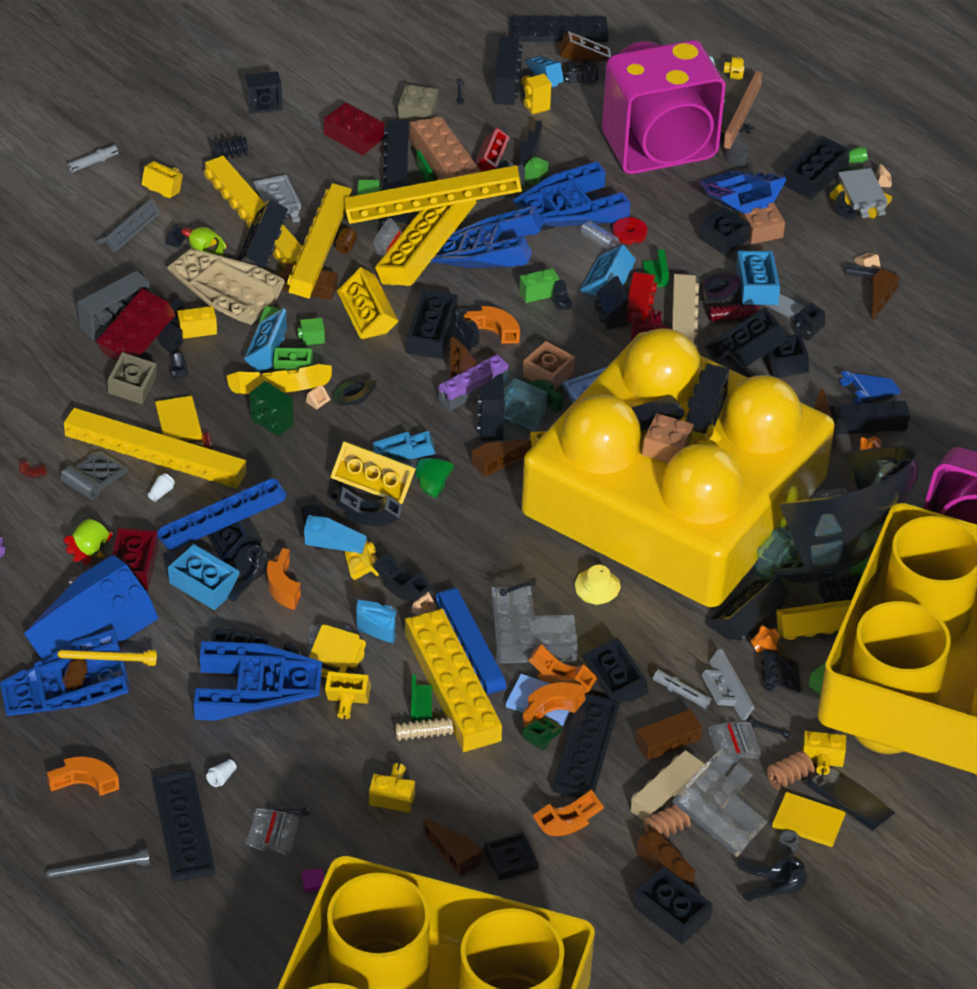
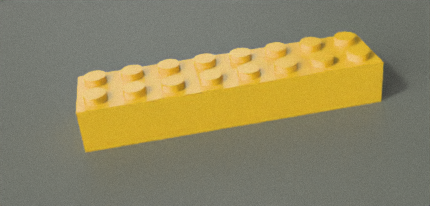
M476 200L421 210L376 265L375 268L383 285L411 286L477 203Z
M439 609L405 619V636L429 685H432V691L446 719L447 717L452 719L453 733L462 751L467 752L501 742L502 724L444 610Z

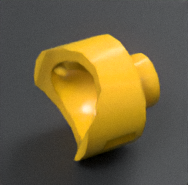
M732 57L731 62L724 63L723 73H730L729 79H742L744 60L740 57Z
M713 424L708 426L707 432L703 437L698 440H692L695 444L708 443L722 447L719 443L722 435Z

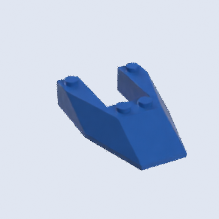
M598 161L551 175L513 200L518 209L535 205L543 220V225L556 227L615 223L619 219L629 217L630 201L623 192L591 201L585 194L605 187L606 171Z
M535 205L487 217L453 232L431 262L464 268L523 266L529 263L532 251L524 236L538 234L542 228L543 220Z
M201 642V673L239 674L237 690L196 688L194 698L195 720L216 721L285 706L317 697L320 694L322 661L265 644Z

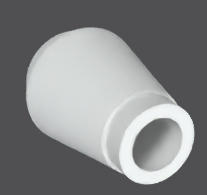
M165 473L159 475L148 493V497L155 502L173 489L175 484L173 478Z
M228 759L210 768L206 775L208 782L214 787L223 786L236 770L235 762Z

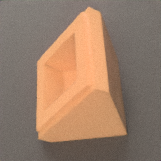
M882 164L879 165L875 177L880 187H891V174Z
M320 386L307 393L306 403L318 409L331 399L324 386Z
M429 592L413 602L411 612L418 616L435 611L438 608Z

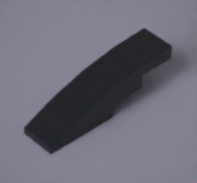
M536 120L535 131H528V142L521 141L520 164L524 167L533 156H537L541 142L542 121Z

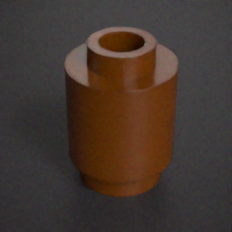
M349 228L341 230L336 241L338 252L347 254L353 249L357 239V234L354 230Z
M73 659L68 664L62 679L66 688L76 690L82 687L88 672V665L84 660Z

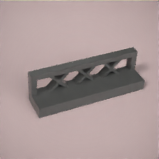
M152 199L141 202L99 237L96 242L98 245L107 243L112 252H116L161 212Z

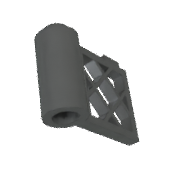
M94 451L76 467L68 466L64 468L60 474L61 482L86 498L94 500L99 496L102 489L126 474L128 467L102 451ZM101 458L106 463H95V461ZM93 468V471H84L83 469ZM95 468H107V471H96ZM109 468H117L119 471H109ZM96 477H107V479L100 481Z

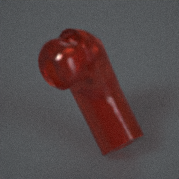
M208 432L201 435L203 443H199V446L212 450L211 434Z
M27 461L19 463V472L29 478L47 475L45 466L31 468Z

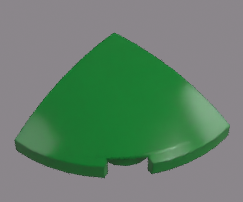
M420 459L416 467V478L418 479L419 477L421 489L436 499L444 489L446 479L454 470V464L439 459Z

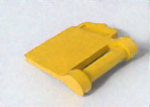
M322 625L309 658L322 661V664L339 668L338 673H346L348 667L357 669L359 663L364 659L366 642L359 639L358 634ZM322 668L321 676L327 678L328 672L334 671Z

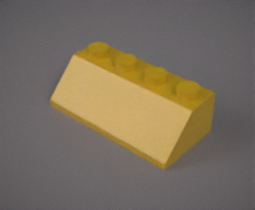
M362 267L337 290L361 339L386 334L398 323V319L376 276Z
M344 441L330 478L383 498L388 495L400 504H403L416 467Z

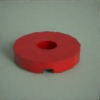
M625 217L614 223V237L623 244L633 245L636 242L638 244L647 237V225L640 219Z

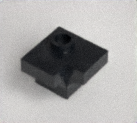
M811 302L793 317V322L796 324L794 333H801L802 338L808 341L825 326V311Z

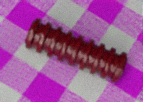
M738 304L737 306L732 305L730 307V305L720 308L719 306H715V308L711 306L708 313L711 322L715 320L716 322H720V320L725 322V320L731 321V319L733 321H736V319L742 320V318L746 320L760 310L759 305L741 306V304Z

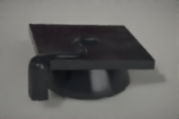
M459 309L455 311L456 317L451 337H455L471 354L472 347L477 346L479 342V329L473 320L466 321L461 316V314H466L467 310Z

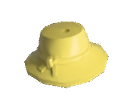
M603 565L592 566L580 573L575 581L577 595L584 602L594 605L610 602L617 597L621 589L619 579Z

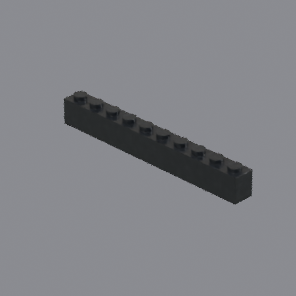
M388 121V127L384 129L383 182L386 183H383V191L407 186L408 121ZM407 213L382 218V228H385L382 229V239H385V246L391 244L399 230L401 234L405 231L407 227Z

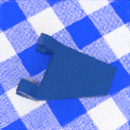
M848 371L841 372L844 378L839 380L841 385L847 386L853 383L858 389L855 392L858 398L853 399L855 404L865 403L870 399L900 394L901 392L890 378L854 374Z

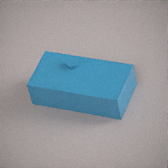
M738 251L736 272L740 280L739 288L742 304L779 305L780 283L773 251Z

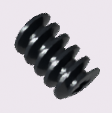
M245 135L243 138L237 136V140L235 137H231L230 141L228 138H225L223 142L219 139L217 144L214 140L211 141L213 158L224 156L228 160V155H230L234 159L236 153L241 158V152L244 153L245 157L248 156V145Z
M856 575L854 578L849 576L847 579L842 577L839 580H825L824 583L819 581L818 588L821 599L824 600V603H829V599L832 602H837V598L840 601H844V597L847 600H851L861 578L859 575Z

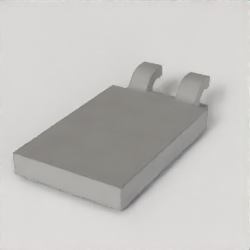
M871 168L838 172V180L854 210L859 209L862 218L869 217L867 209L871 207L876 208L879 216L886 214L884 207H887V198Z
M287 175L253 181V187L264 203L271 199L288 208L286 214L290 213L293 223L300 221L298 213L301 209V203Z

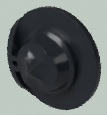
M731 273L715 274L701 282L704 302L725 300L740 287L738 276Z
M377 380L346 381L335 390L333 400L337 405L341 406L361 404L375 389Z

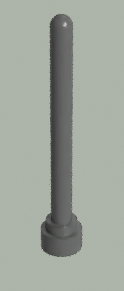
M139 849V852H135V855L49 869L46 871V876L53 878L134 863L141 865V867L150 865L148 849Z

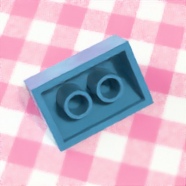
M624 245L598 256L580 290L596 296V293L615 276H619L623 285L628 279V274L633 270L636 259Z
M284 308L259 322L244 357V360L259 373L269 370L274 365L275 348H279L285 339L287 323L286 310Z
M194 544L168 567L169 583L213 610H216L228 599L239 576L237 569Z

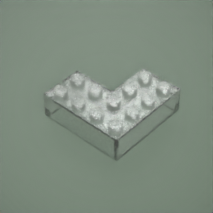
M531 586L511 591L505 596H501L499 592L502 588L508 589L509 587L491 588L496 663L529 662V657L536 646L540 644L559 661L577 660L578 644L574 615L534 616Z
M721 748L683 786L672 802L727 848L729 852L738 857L767 824V821L737 796L752 778L753 774L738 763L730 775L726 777L725 773L735 762V759Z

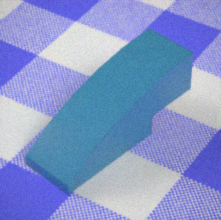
M408 431L373 442L374 452L394 460L414 459L436 454L434 441L429 431L413 436Z

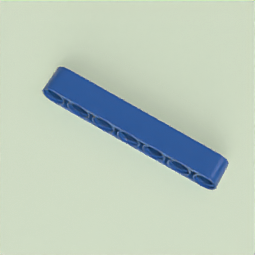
M266 480L161 527L158 530V539L168 550L177 549L283 502L287 493L278 480Z
M454 587L437 592L438 605L440 609L444 610L486 695L506 690L504 676L458 589Z

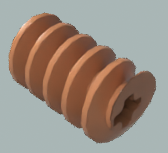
M798 751L788 758L771 764L767 768L768 780L776 790H780V785L785 788L788 786V783L793 784L794 779L799 781L801 776L806 778L808 773L813 774L815 772L812 760L802 751Z
M683 802L674 804L671 808L668 807L664 811L658 812L657 815L654 814L650 818H645L643 821L646 833L655 828L665 838L669 837V832L676 834V828L682 831L684 826L688 828L691 825L688 809Z

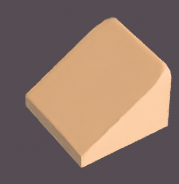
M866 253L854 258L859 266L880 268L879 256L877 254Z

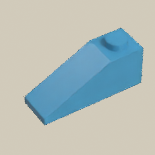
M542 56L526 60V64L536 76L540 74L546 75L552 83L551 87H556L558 83L564 82L560 62Z
M308 515L304 528L305 545L363 554L367 536L329 518Z

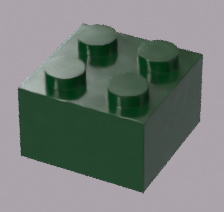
M264 381L250 392L251 420L279 437L294 425L293 398Z

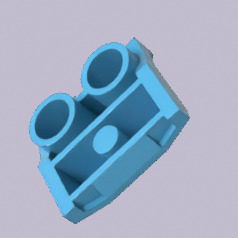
M358 600L357 630L371 637L395 644V609L388 605L382 606L377 602Z

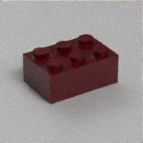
M346 102L323 118L324 135L362 156L384 140V123Z
M118 528L112 555L127 564L145 591L149 590L159 548L157 531Z

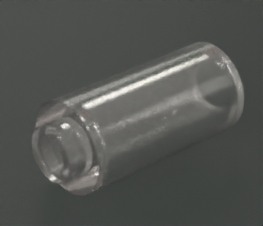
M587 221L581 226V235L607 252L617 247L619 238L594 222Z

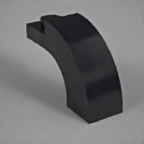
M177 298L170 304L175 316L157 336L160 345L173 354L183 344V330L174 326L178 321L177 311L183 310V301Z
M344 487L338 491L335 504L347 512V519L367 526H384L394 523L400 519L402 504L388 495L381 500L369 501L356 496Z
M389 553L372 565L384 579L383 585L402 600L416 601L433 588L421 572L416 576L408 574Z

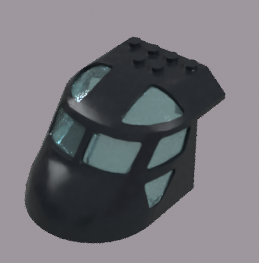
M888 446L844 452L843 455L857 491L838 497L781 503V510L801 561L785 562L775 570V574L793 583L802 582L806 584L814 580L833 576L844 569L853 567L872 554L891 507L906 502L909 493L918 479L919 464L916 450L909 446Z

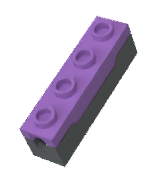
M497 354L440 384L438 401L449 411L454 410L476 398L477 395H481V387L498 374H503V382L507 381L508 364Z

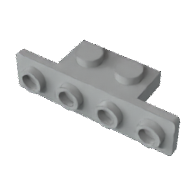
M718 649L709 661L713 670H705L701 676L717 705L734 706L740 719L746 720L753 711L754 705L724 651Z

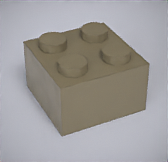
M406 85L398 105V121H408L410 123L434 118L439 105V90Z
M122 352L108 378V393L143 405L157 377V364Z

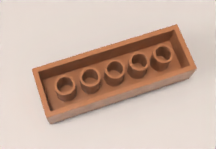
M442 117L410 122L409 140L417 151H421L437 180L481 172Z

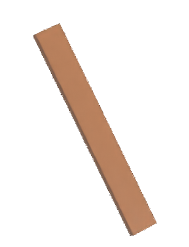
M755 72L725 132L724 148L730 149L761 88L762 72Z

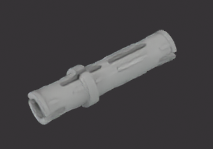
M115 145L102 150L98 149L95 153L69 162V170L71 173H74L95 163L105 162V159L118 155L119 152L116 151L118 149Z
M660 669L655 672L653 681L667 687L668 691H674L704 709L710 704L711 697L679 681L678 677H672Z

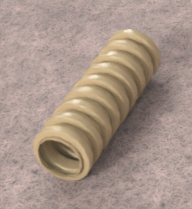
M442 717L440 720L434 718V721L428 719L426 722L425 720L421 722L417 720L415 723L409 721V724L402 722L401 725L399 723L395 725V734L398 741H401V739L406 741L408 738L414 740V737L420 739L422 736L423 738H427V736L431 738L433 735L439 737L440 734L446 736L447 733L449 735L453 733V723L450 717H447V719Z

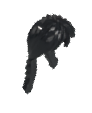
M258 545L244 546L238 552L231 565L239 571V576H243V580L234 587L232 594L228 596V599L232 602L237 601L242 592L263 575L267 569L269 558L266 552Z
M795 856L784 857L768 867L750 865L744 860L737 861L739 870L751 875L768 877L775 882L772 886L760 887L744 893L742 896L747 902L761 897L773 896L774 894L794 893L801 890L807 882L808 876L805 864L800 858Z

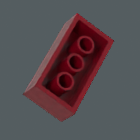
M141 289L96 343L104 355L115 361H118L122 352L139 358L172 320L175 313L169 302Z

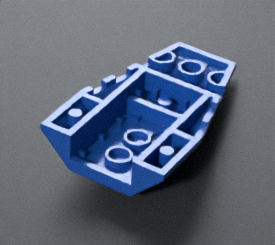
M728 171L699 181L709 197L730 209L736 210V212L747 214L752 212L754 208L763 209L768 207V204L773 203L786 182V177L773 173H767L765 176L763 173H756L757 176H755L753 172Z
M112 555L81 574L28 628L24 635L44 662L53 657V653L68 649V645L75 641L112 629L115 631L118 643L125 641L159 618L149 595L127 564Z
M114 629L75 641L68 645L69 648L66 649L72 651L122 653ZM58 651L53 653V657L44 662L38 661L28 671L24 669L0 682L7 716L90 706L129 693L131 690L125 661L81 659L88 665V672L82 687L76 690L66 688L62 679L68 664L73 659L59 658L57 655Z

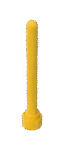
M60 650L57 653L59 658L140 661L146 664V666H155L157 658L156 650H147V652L143 651V653Z

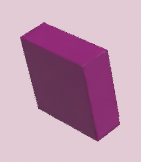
M323 868L301 871L304 893L319 891L324 881Z

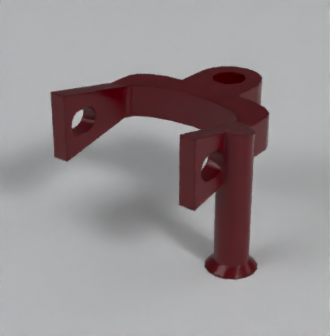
M652 310L647 324H639V318L642 316L641 313L632 312L630 340L632 341L641 332L660 328L671 329L662 326V312L657 310V314H655L656 310Z

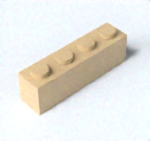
M686 750L680 756H675L669 766L663 767L658 776L653 780L650 779L640 792L637 791L632 796L631 812L644 821L645 818H650L651 815H657L658 812L671 807L703 777L705 764Z

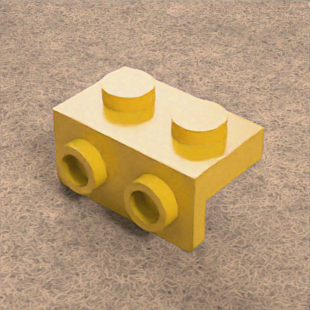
M366 540L363 554L344 551L350 576L354 580L369 572H373L376 576L379 575L372 567L374 562L378 560L375 556L376 548L372 542Z

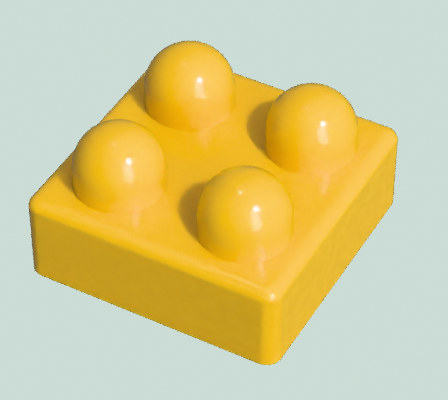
M660 328L641 332L525 454L521 509L526 516L704 606L716 607L723 603L786 527L787 522L780 504L783 502L808 500L826 478L835 424L829 415L801 403L795 391L785 381L769 375H757L748 378L730 369L728 397L715 425V428L722 435V439L719 441L722 447L708 443L695 444L692 440H698L705 434L692 431L689 446L678 451L668 463L644 456L642 451L644 438L648 430L641 432L639 420L632 407L673 396L684 410V416L680 420L687 422V415L690 410L687 407L690 396L693 397L695 384H699L701 370H705L707 363L721 367L724 366L699 355L694 343L679 331Z
M899 503L891 507L826 661L817 712L821 724L854 735L864 747L876 753L897 754L907 752L973 773L977 777L976 524L905 503Z
M342 856L336 858L328 869L278 989H588L591 977L595 931L592 924L584 919L354 857Z

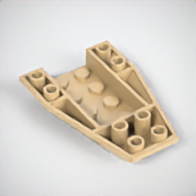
M192 248L167 267L172 275L209 306H213L214 309L238 321L251 325L262 316L265 306L273 307L285 283V279L258 266Z

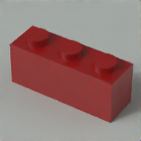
M497 127L485 138L475 161L481 172L495 170L510 138Z
M633 273L628 295L627 321L632 322V312H639L642 315L639 318V323L646 324L647 317H650V312L652 311L650 305L654 304L655 295L653 293H656L657 283L654 282L655 275Z

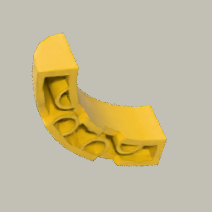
M316 364L300 368L299 370L275 371L263 374L259 372H236L227 375V381L230 389L236 394H250L251 391L264 381L284 393L326 385L332 376V366Z

